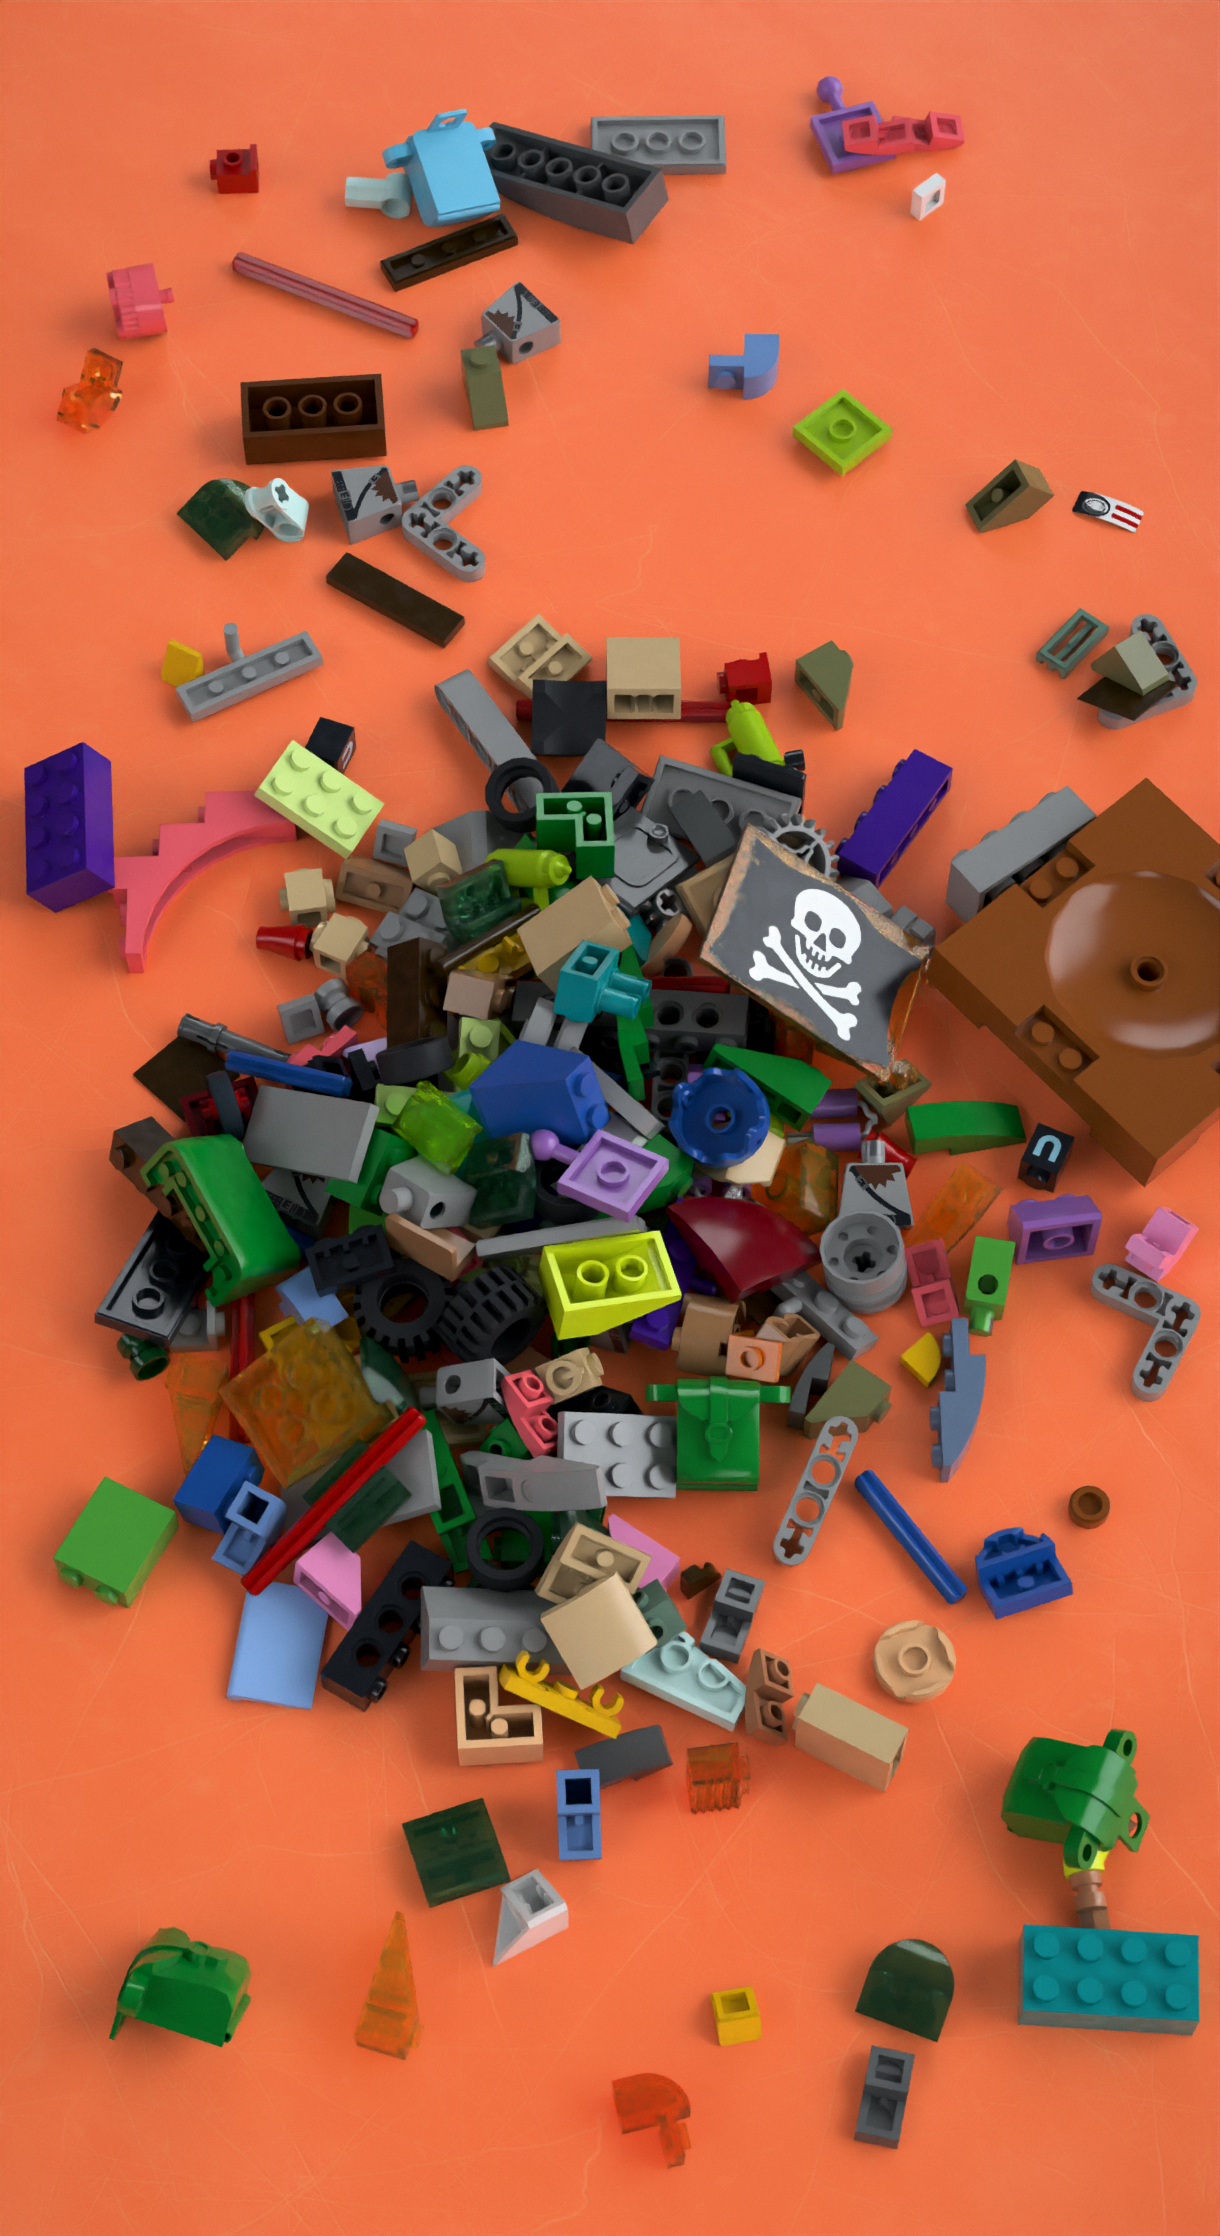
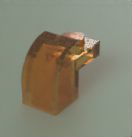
M96 348L87 350L80 381L63 389L56 420L83 434L101 428L115 412L120 402L123 391L118 389L117 386L123 362Z
M640 2073L612 2080L611 2093L622 2135L656 2126L667 2169L685 2165V2150L691 2149V2142L686 2123H677L678 2120L691 2117V2104L684 2090L672 2079L656 2073Z

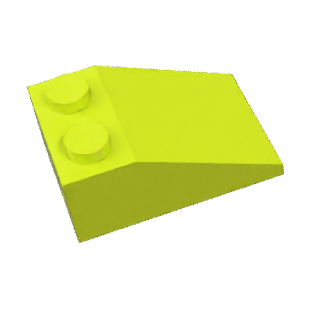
M660 1230L543 1247L537 1275L558 1340L597 1335L681 1300L682 1294Z

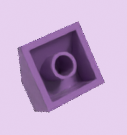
M1065 1194L1054 1200L1038 1202L1034 1199H1027L1018 1202L1016 1205H1010L1007 1226L1011 1241L1016 1242L1014 1249L1016 1265L1094 1255L1102 1215L1088 1195L1076 1197L1073 1194Z

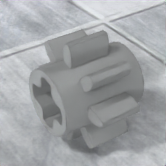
M666 888L639 908L640 917L647 928L655 930L656 934L675 915L683 914L686 911L682 907L679 894Z

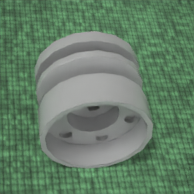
M858 1209L840 1215L828 1225L821 1237L819 1250L828 1292L833 1294L852 1313L873 1314L884 1311L896 1303L906 1289L908 1269L903 1239L899 1228L894 1222L879 1212Z

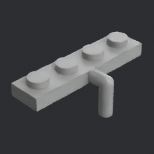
M227 623L223 627L226 652L233 663L176 687V696L193 723L322 666L323 656L307 631L245 656L240 647L237 625Z
M807 1271L770 1288L783 1301L777 1306L772 1316L782 1318L787 1313H797L829 1343L835 1344V1348L849 1361L873 1349L879 1339L867 1327L865 1322L854 1316L833 1294L817 1283Z

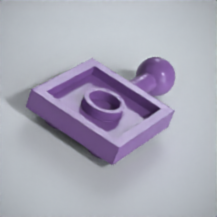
M834 76L822 78L817 85V95L823 102L830 104L832 111L811 116L810 128L831 173L836 174L895 159L896 154L866 155L845 151L842 121L874 114L877 123H882L883 120L873 101L846 107L841 98L843 94L841 81Z
M547 1129L535 1131L527 1142L528 1151L534 1159L549 1161L554 1158L570 1165L557 1181L558 1193L626 1223H629L669 1170V1159L600 1129L597 1130L581 1152L560 1144L558 1137Z

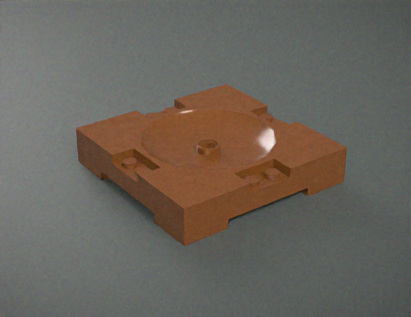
M1146 777L1070 838L1066 848L1019 886L1016 883L1013 884L936 946L925 976L978 1029L985 1025L1092 1127L1089 1135L1144 1188L1195 1145L1200 1136L1220 1119V844Z

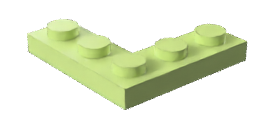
M462 1017L459 1020L456 1061L464 1053L471 1051L474 1054L480 1053L493 1063L498 1058L501 1021ZM454 1080V1092L395 1085L384 1086V1084L378 1083L375 1090L374 1105L380 1107L375 1125L412 1130L408 1114L410 1107L458 1093L461 1088L456 1085V1080Z

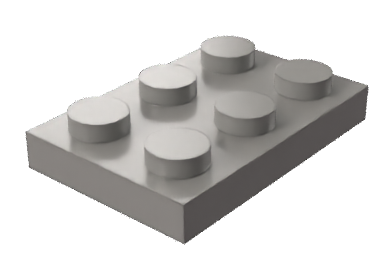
M558 1412L557 1458L601 1466L606 1497L676 1498L677 1416Z

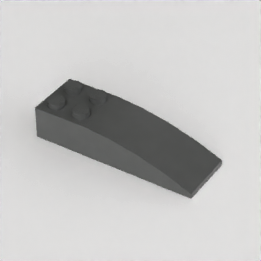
M494 121L489 126L493 129L497 143L490 149L485 150L484 154L497 192L544 216L582 230L634 245L669 200L661 168Z

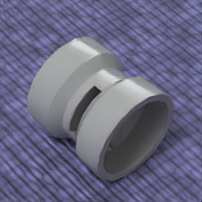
M334 978L323 983L313 994L317 1000L319 1011L327 1014L326 1020L334 1031H340L344 1025L349 1028L352 1027L364 1014L363 1005L356 997L350 996V988L342 978Z

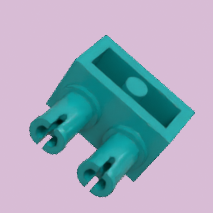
M582 940L560 970L553 1013L564 1015L566 1019L579 1023H591L597 1013L600 1014L601 1011L634 1020L638 1014L640 1003L645 1004L649 998L652 981L619 972L617 965L620 950Z

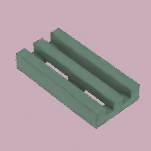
M1079 608L1036 653L1035 660L1040 664L1046 662L1049 670L1052 672L1055 669L1058 670L1059 676L1065 679L1108 634L1109 626L1082 608ZM1082 621H1085L1086 624L1068 641L1057 655H1052L1051 653ZM1095 628L1096 630L1088 637V639H1087V640L1066 660V662L1064 663L1063 661L1065 660V658H1066V657L1087 637V635Z

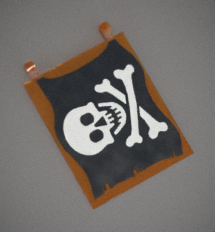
M748 823L744 826L696 961L880 1085L884 1086L890 1080L892 1085L901 1091L908 1088L909 1081L911 1083L917 1081L919 1076L918 1068L912 1064L897 1061L895 1058L920 979L922 978L925 985L929 988L936 989L925 978L931 961L927 959L930 947Z

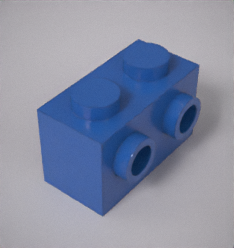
M213 1434L174 1496L173 1501L185 1522L225 1535L232 1523L225 1515L246 1480L258 1487L262 1481L265 1468L255 1448Z

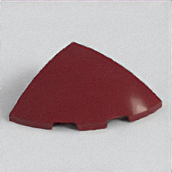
M707 1196L680 1201L665 1209L705 1275L714 1274L732 1304L757 1291L762 1293L822 1263L820 1249L800 1228L769 1208L739 1198Z

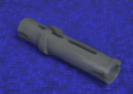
M189 1013L182 1017L177 1030L178 1036L207 1046V1050L215 1054L218 1051L227 1054L234 1050L286 1062L291 1056L289 1053L276 1050L258 1041L227 1030V1026L222 1023L215 1025Z

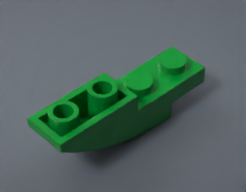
M432 1409L422 1413L426 1419V1424L419 1431L426 1429L432 1434L442 1509L429 1514L443 1542L450 1562L453 1563L455 1574L458 1575L469 1570L465 1544L468 1530L478 1517L436 1413ZM485 1537L480 1551L482 1559L486 1563L493 1560V1553Z

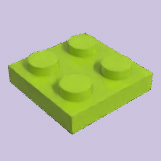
M842 389L793 426L792 436L838 474L843 476L892 438L893 429Z

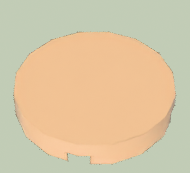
M682 913L675 915L652 939L647 961L640 967L643 977H655L665 968V961L669 956H673L674 953L676 954L688 938L692 930V924Z
M922 1621L898 1622L885 1630L875 1646L872 1661L875 1678L883 1690L899 1701L913 1704L931 1701L944 1693L953 1680L956 1665L954 1647L946 1634L937 1627L933 1628L930 1625H925V1622Z

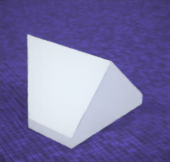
M538 1869L500 1888L502 1901L493 1967L569 1927L568 1907L565 1901Z

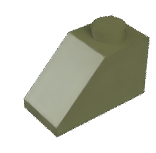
M495 345L460 350L462 381L474 431L509 426L502 373Z
M1015 459L970 499L965 506L978 530L984 533L1029 519L1053 498L1054 494L1039 468Z
M831 640L796 660L794 681L834 729L838 731L843 728L854 664L850 655L845 650H840Z
M851 1359L805 1417L803 1436L809 1440L817 1439L824 1424L835 1416L848 1417L857 1426L858 1433L866 1432L874 1421L878 1424L881 1423L892 1406V1403L889 1402L891 1385ZM839 1425L836 1430L829 1428L828 1433L832 1436L846 1435V1427Z

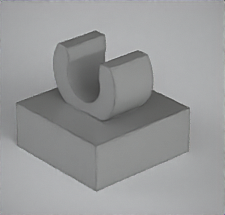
M382 819L377 825L372 858L408 868L404 848L416 840L417 829Z
M313 993L277 1005L284 1035L289 1045L325 1032L318 1003Z

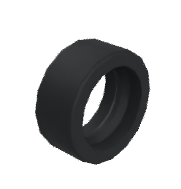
M527 757L513 758L500 764L490 775L485 786V801L490 812L503 827L517 833L533 832L536 830V805L522 813L508 812L502 804V797L505 790L513 782L521 778L533 777L541 782L543 793H560L556 781L548 768L538 760Z
M446 1035L414 1040L376 1054L384 1086L416 1081L439 1074L455 1066Z
M553 1158L549 1161H539L532 1171L530 1179L531 1192L537 1213L544 1220L563 1226L587 1222L598 1217L601 1211L572 1198L557 1197L546 1191L551 1184L561 1178L570 1166Z
M505 1507L489 1510L477 1518L468 1530L465 1549L469 1571L478 1583L488 1589L500 1592L520 1590L533 1582L542 1570L545 1557V1543L542 1530L531 1516L521 1510ZM504 1529L517 1531L524 1535L530 1547L529 1557L526 1562L516 1569L506 1571L493 1569L488 1566L482 1559L480 1551L485 1537L494 1531Z

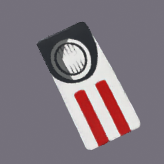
M1087 491L1080 492L1072 509L1073 512L1106 520L1131 532L1136 531L1144 514L1143 511L1127 503Z

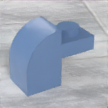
M744 333L743 355H709L708 388L743 389V400L758 398L770 391L776 383L778 376L779 334Z
M309 1266L275 1287L283 1300L278 1304L285 1318L290 1315L294 1317L308 1341H311L349 1317L334 1293L319 1297Z
M245 1480L225 1515L232 1523L211 1559L231 1571L244 1576L262 1558L269 1545L273 1546L276 1543L286 1519L287 1505L280 1498Z
M599 1769L556 1770L559 1861L602 1860Z

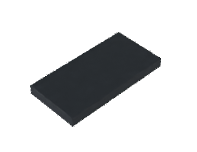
M158 1209L95 1312V1323L169 1348L213 1274L212 1271L206 1272L203 1267L210 1259V1254L208 1252L202 1253Z

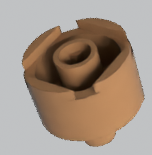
M686 1293L682 1303V1316H685L682 1327L675 1328L672 1338V1350L678 1351L676 1370L707 1377L727 1376V1379H730V1375H725L729 1334L740 1332V1325L738 1324L746 1325L745 1302L737 1301L732 1304L729 1298L699 1293Z

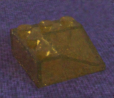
M313 1316L218 1390L226 1405L282 1487L286 1490L360 1446L395 1419L391 1410L329 1321Z

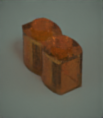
M364 951L345 967L350 996L356 997L360 1001L364 1011L373 1013L379 1025L387 1031V964L377 955Z

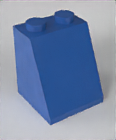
M516 1040L468 1086L491 1149L495 1151L528 1149L527 1142L529 1137L540 1129L552 1131L562 1145L585 1144L590 1141L598 1129L601 1130L611 1120L588 1055Z

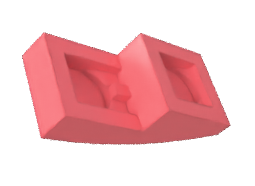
M929 111L925 120L911 118L915 142L914 152L951 149L962 146L965 141L961 116ZM893 115V117H892L891 120H896V119H901V118H906V117L894 116V115Z
M874 114L842 121L844 148L847 152L866 155H892L915 151L911 117L877 123Z
M943 1238L904 1247L907 1268L913 1285L911 1291L921 1327L949 1321L952 1318H960L961 1314Z

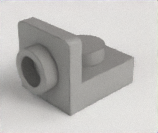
M207 1299L206 1309H191L169 1347L170 1353L219 1351L218 1336H225L226 1334L224 1312H217V1307L213 1308L209 1299Z

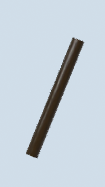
M535 903L530 904L433 964L434 972L438 976H443L501 941L540 913V907Z

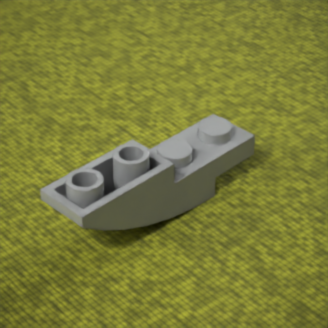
M470 1450L460 1455L467 1493L483 1497L484 1506L526 1511H571L603 1508L608 1505L601 1466L540 1455L530 1461Z

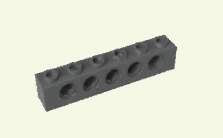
M517 981L512 1014V1026L516 1040L519 1039L526 1019L531 1018L539 997L555 1002L556 995L544 982ZM651 989L649 996L653 1005L655 1026L644 1028L649 1052L659 1049L674 1050L683 1054H693L695 1052L710 1053L715 1044L747 1049L750 1022L749 995ZM601 1011L600 1014L597 1013L595 1017H598V1019L588 1023L580 1045H596L605 1049L618 1048L619 1039L616 1014ZM564 1015L557 1017L553 1028L560 1030L565 1018ZM666 1022H676L669 1026L663 1025ZM705 1024H713V1025H715V1026H713V1027H711V1028H703V1027H701V1026H703V1025H705Z

